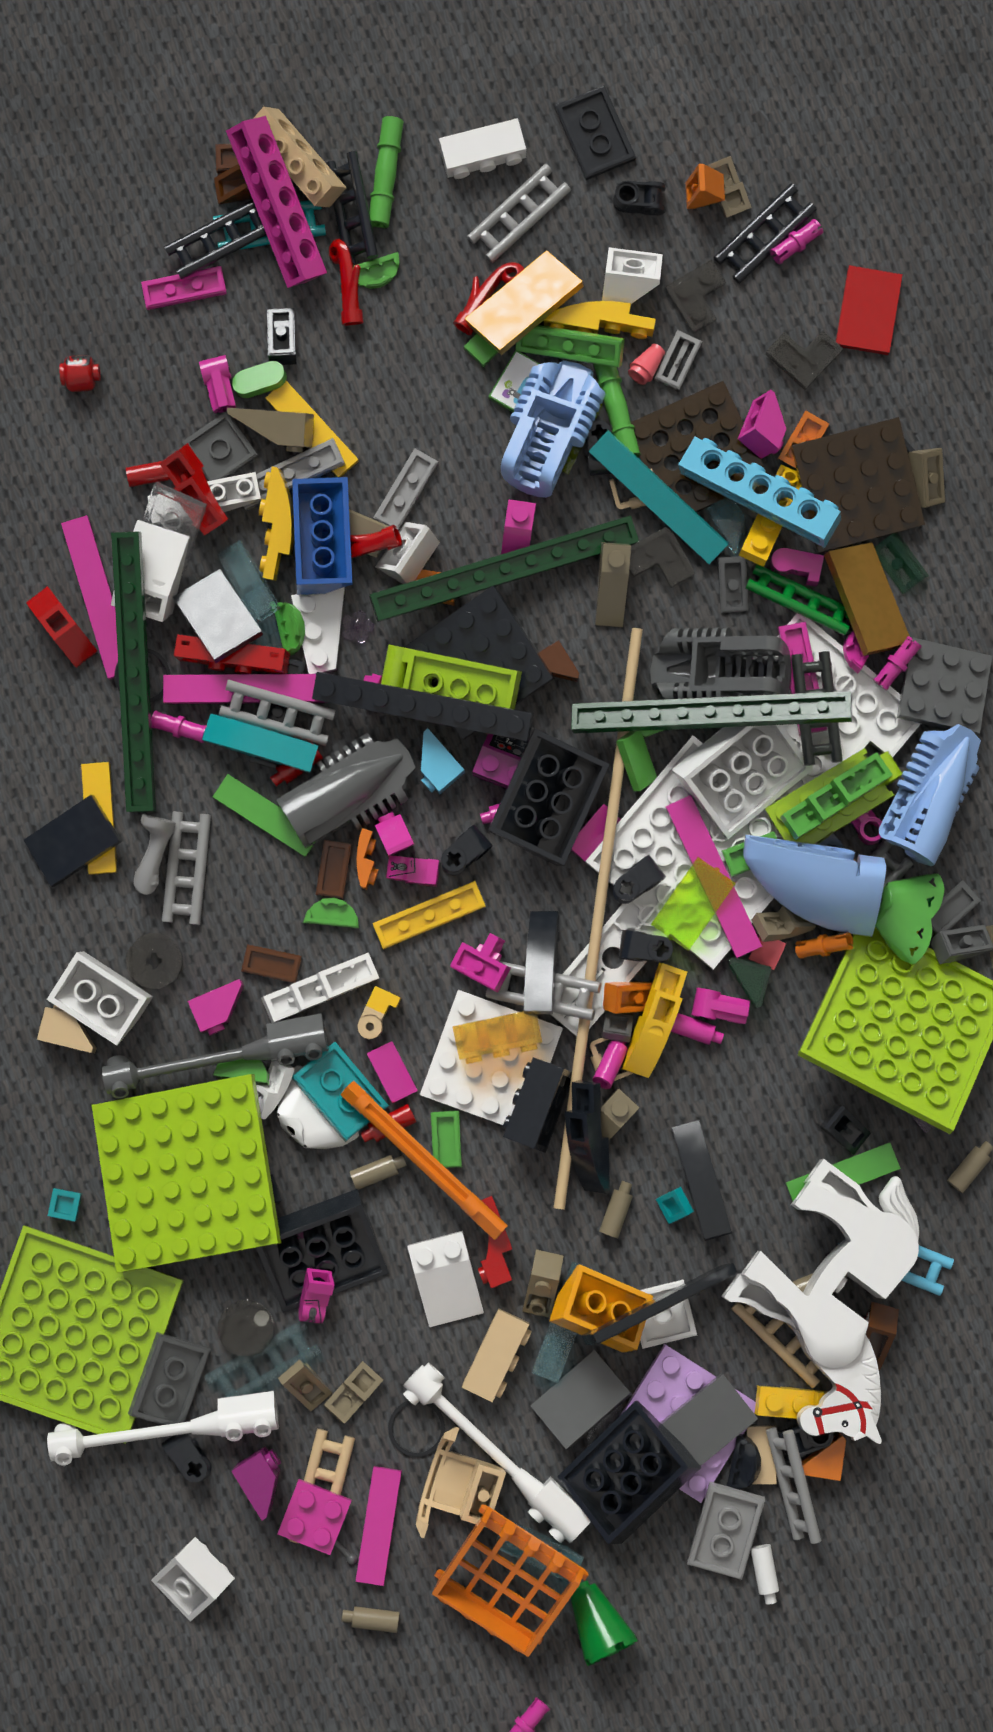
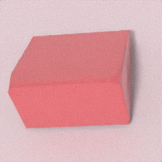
M758 935L762 947L752 951L748 959L774 970L786 943L780 940L763 942Z

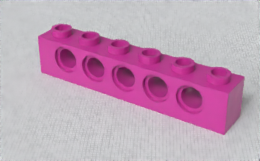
M262 116L242 121L226 130L287 288L309 282L326 274L327 271L267 117Z

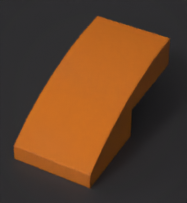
M805 411L778 459L796 468L791 445L821 438L827 430L829 423Z

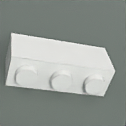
M518 118L439 138V148L448 178L453 176L455 179L465 178L470 172L476 170L489 172L494 170L496 165L504 163L508 166L516 165L523 158H526V146Z

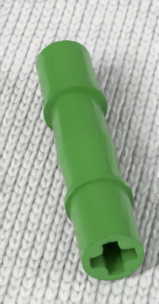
M386 116L382 118L380 139L377 144L379 153L375 168L373 192L370 193L369 215L372 227L388 228L390 223L392 202L394 201L392 194L397 173L398 153L401 152L400 145L404 121L398 117Z
M593 363L598 385L606 393L604 404L612 427V434L634 455L639 457L641 453L634 432L635 426L630 421L627 403L620 385L622 379L619 377L617 367Z

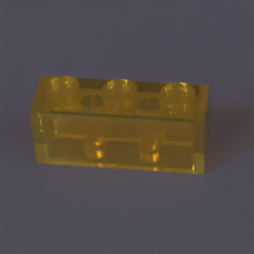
M524 1011L452 1026L459 1060L465 1059L466 1064L483 1061V1055L492 1053L494 1058L510 1055L509 1050L520 1048L521 1053L537 1050V1044L542 1043L537 1014H525Z

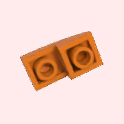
M362 828L357 848V872L361 888L367 890L369 884H375L379 871L374 868L375 861L366 859L367 854L372 856L377 840L372 839L373 831Z

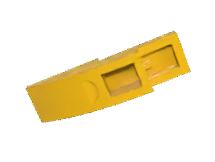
M595 301L557 309L544 319V326L598 334L599 327H602L607 333L619 334L620 331L631 333V336L634 338L646 339L647 336L653 337L656 319L629 314L631 303Z
M781 464L776 475L784 477L790 482L789 485L799 490L801 485L797 471ZM782 498L778 504L786 507L792 503V500L790 498ZM758 514L739 556L764 567L782 526Z
M272 466L271 472H266L264 488L268 489L266 500L262 499L259 507V515L263 516L262 521L272 524V529L268 528L266 531L265 545H268L267 556H262L259 571L263 572L262 578L276 581L281 555H293L295 535L294 510L287 482L281 469Z
M664 963L658 964L643 1014L638 1016L623 1063V1070L646 1078L650 1077L677 1017L683 999L680 998L687 971Z
M757 1385L754 1414L758 1416L797 1419V1414L803 1407L818 1405L821 1397L828 1391Z

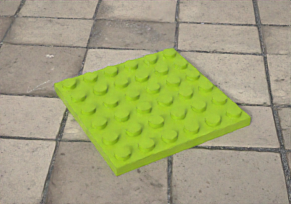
M876 927L872 937L853 934V949L845 951L797 1055L951 1134L955 1129L993 1040V980L956 961L939 964L934 950L929 947L917 963L912 965L905 962L887 946ZM917 946L915 948L909 949L911 952V956H913L914 951L918 949Z
M254 1074L92 1105L116 1273L281 1243Z
M23 1225L0 1289V1401L96 1434L132 1430L136 1417L128 1414L155 1335L157 1332L166 1333L184 1280L150 1268L116 1273L113 1255Z

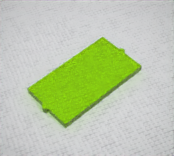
M697 857L651 925L664 933L669 940H674L689 951L736 883L722 874L720 868H714Z

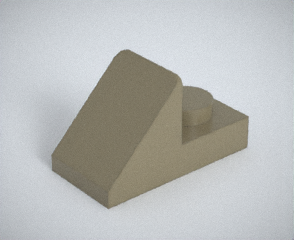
M300 1359L278 1377L281 1384L310 1411L314 1410L332 1394L331 1390L306 1361L302 1362Z

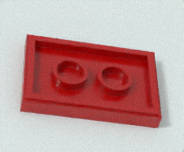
M848 266L835 341L836 347L889 355L903 274Z

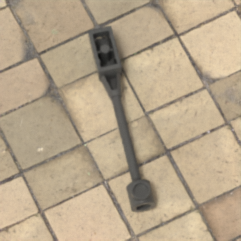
M322 1014L266 1024L268 1036L238 1049L137 1068L125 1056H113L108 1059L107 1066L102 1067L105 1090L107 1094L112 1093V1096L115 1098H124L129 1094V1090L136 1089L139 1079L240 1059L273 1060V1062L278 1061L283 1066L291 1065L295 1061L294 1057L304 1055L309 1060H317L322 1057V1052L329 1051Z

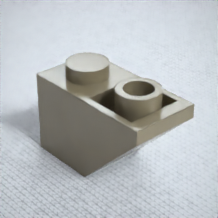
M536 1250L522 1312L550 1318L560 1279L563 1255Z

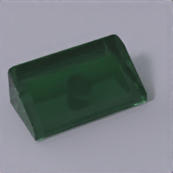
M898 532L892 533L874 547L881 565L902 594L929 576Z

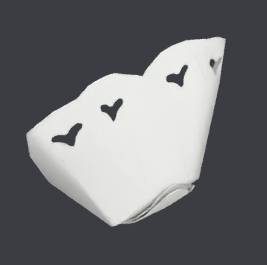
M296 1066L293 1075L303 1067ZM291 1079L285 1094L278 1103L277 1110L280 1125L290 1137L304 1148L314 1149L341 1147L359 1137V1132H357L345 1142L294 1080ZM287 1126H290L294 1129L295 1135L288 1129Z

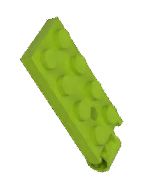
M866 749L860 750L765 808V812L782 839L816 844L832 831L835 833L892 798L894 794L886 786L899 779L902 772L889 751L879 756L893 774L892 777L797 840L794 839L780 819L781 815L828 785L836 777L867 759Z

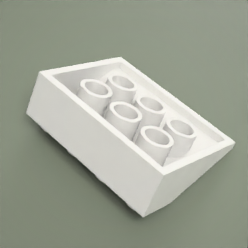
M783 725L723 727L672 769L687 792L727 839L736 834L813 770L811 765L804 766L802 752Z

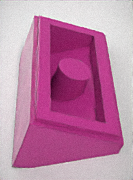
M605 804L598 809L581 829L571 849L584 862L603 841L608 809Z
M392 1041L367 1053L392 1104L418 1091Z

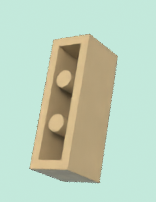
M498 1308L462 1384V1388L493 1402L495 1396L501 1398L507 1382L503 1381L507 1371L513 1372L519 1360V1356L515 1355L519 1345L525 1347L532 1332L527 1329L529 1322Z

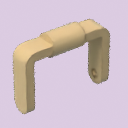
M610 479L617 508L631 507V509L646 506L638 497L630 498L629 501L620 503L615 481Z
M600 1038L590 1043V1050L593 1055L590 1059L595 1071L602 1059L595 1045L609 1039ZM627 1071L622 1074H619L616 1076L614 1081L631 1075L633 1073Z

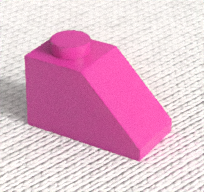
M772 390L753 400L738 440L760 459L771 453L775 454L781 449L784 443L782 440L786 432L783 416L776 395Z
M508 500L501 554L530 546L536 503Z
M391 812L378 818L379 824L375 825L388 856L414 846V842L400 814L395 816Z
M238 979L188 1001L200 1032L205 1033L208 1031L210 1036L225 1029L223 1024L230 1021L244 987L242 980Z

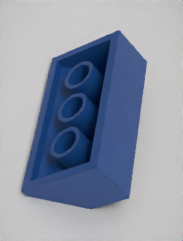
M348 477L292 479L297 595L326 594L352 585Z

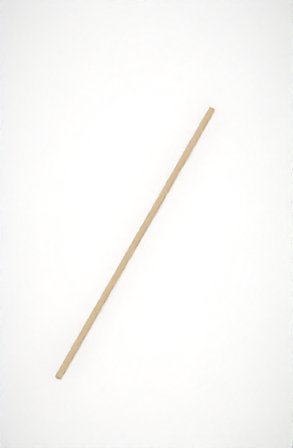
M632 628L622 701H633L643 632V629ZM629 731L618 732L617 740L626 735ZM617 743L585 971V979L596 981L624 773V763ZM590 992L587 1004L588 1009H592L594 992ZM579 1018L567 1111L572 1110V1082L582 1081L590 1020ZM566 1124L564 1127L554 1208L564 1210L571 1167Z

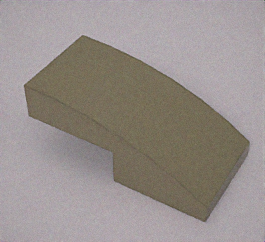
M731 156L707 165L724 174L725 201L719 202L725 218L752 208L743 182L739 181Z
M784 906L778 912L756 913L751 919L763 942L798 936L814 930L816 924L795 915Z
M362 1361L323 1406L344 1425L381 1384L383 1379Z

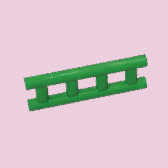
M756 565L752 574L760 578L758 582L749 579L745 589L844 636L846 635L850 626L843 623L844 617L848 618V615L842 603L761 565ZM769 582L784 588L783 593L781 594L767 587ZM794 594L810 600L808 605L792 599ZM819 605L833 611V617L817 611Z

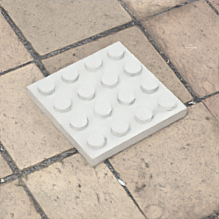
M458 990L420 1095L503 1125L508 1115L511 1116L515 1106L512 1104L513 1097L517 1089L522 1088L525 1080L522 1075L528 1062L531 1063L533 1057L551 1063L563 1027Z

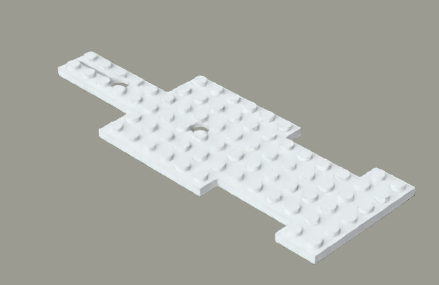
M797 613L787 625L806 622L814 662L819 661V652L830 651L834 692L851 691L852 722H838L843 761L864 749L868 743L872 744L882 754L889 751L893 758L921 723L897 718L900 694L891 686L886 691L881 685L876 684L873 679L877 675L866 665L857 674L846 662L843 646L812 620ZM816 672L819 689L823 688L821 672ZM797 724L783 725L802 752L801 736H799ZM828 727L827 731L812 733L813 745L829 743ZM695 736L688 740L616 825L609 883L614 886L619 877L647 855L652 857L666 875V878L633 902L622 904L603 926L597 966L598 974L596 975V982H601L602 985L600 993H594L592 1009L595 1010V1016L593 1021L590 1020L589 1029L605 1011L603 1009L605 983L630 982L647 962L624 960L623 964L616 969H610L604 965L602 961L603 952L610 947L620 949L622 930L639 931L668 937L671 934L712 970L731 949L665 808L667 805L690 795L672 769L703 744ZM831 754L814 756L815 765H811L813 770L773 803L841 762L832 763ZM694 800L751 921L756 913H762L774 897L764 889L751 870L731 877L721 851L745 842V835L762 836L774 831L777 839H783L765 810L731 838L727 839ZM603 841L585 861L597 873H599ZM621 884L620 892L630 895L632 887L630 885L625 887ZM662 942L658 944V947H653L652 950L656 951ZM589 944L563 975L585 979ZM564 986L560 1002L575 1005L580 989ZM554 1012L550 1014L577 1037L579 1018Z

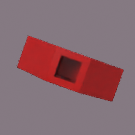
M48 586L26 602L39 622L76 668L98 652Z

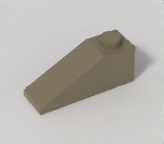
M227 408V414L275 444L285 445L286 451L303 452V447L312 448L314 414Z
M601 542L595 625L623 627L631 545Z

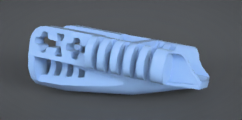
M564 360L559 364L548 362L532 367L529 378L526 380L525 387H523L521 392L522 395L519 396L518 404L515 405L514 412L510 417L511 422L516 425V428L502 458L501 474L504 480L511 486L536 497L546 498L552 495L572 446L583 447L585 438H587L589 430L593 425L592 421L595 420L596 413L599 411L600 404H602L606 395L605 391L600 388L593 378L592 370L579 363Z
M960 724L946 731L923 732L920 738L922 744H917L915 748L918 753H912L910 758L913 762L907 763L906 768L908 771H903L901 776L904 780L898 781L897 786L899 790L879 827V834L883 839L905 849L906 855L916 862L929 866L935 865L947 841L955 813L960 808L958 804L964 800L962 793L967 794L969 790L966 785L972 784L973 779L971 776H976L980 769L976 763L981 740L971 729Z

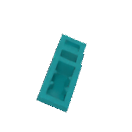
M210 714L202 738L203 741L280 765L283 764L308 773L311 771L318 745L215 714Z

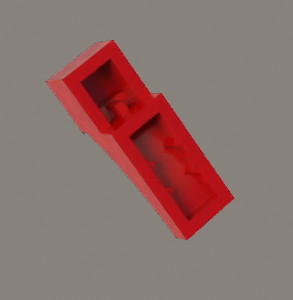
M188 443L159 463L176 486L172 489V492L203 535L208 534L228 520L207 483L202 470L204 465Z
M489 1196L482 1199L500 1217L493 1197ZM506 1230L496 1240L489 1235L487 1257L481 1260L482 1267L478 1268L483 1284L489 1282L491 1288L512 1280L502 1254L512 1250Z

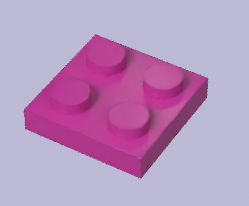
M299 1479L277 1534L331 1555L352 1499Z

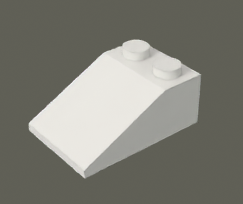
M463 1231L407 1246L429 1327L484 1313Z

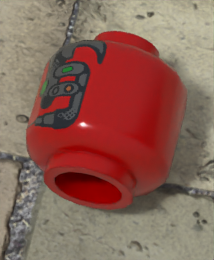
M89 355L68 356L65 358L64 363H60L61 385H66L70 392L91 391L94 389L96 381L101 379L99 364H94L92 357Z

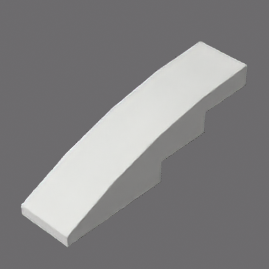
M366 953L263 996L261 999L271 1023H274L379 979V976L369 953Z

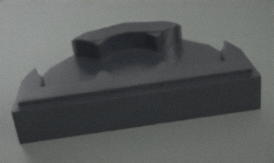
M744 1434L737 1436L727 1482L728 1487L740 1490L750 1487L757 1480L761 1471V1456L758 1447L751 1438Z

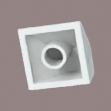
M609 248L602 301L632 304L660 284L663 254Z

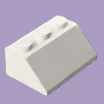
M83 951L76 952L47 1000L115 1045H118L139 1020L153 996Z

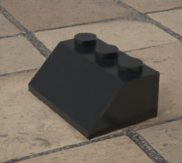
M533 1057L531 1063L528 1062L524 1068L522 1077L525 1080L522 1088H518L513 1097L512 1104L515 1106L511 1116L508 1115L504 1121L502 1130L505 1133L503 1137L546 1153L570 1089L572 1072Z

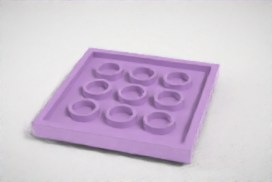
M664 1344L622 1413L635 1401H639L659 1422H662L715 1379L716 1376ZM736 1390L753 1413H755V1401ZM737 1437L702 1464L701 1469L680 1490L701 1503L706 1496L709 1482L715 1481L735 1449Z

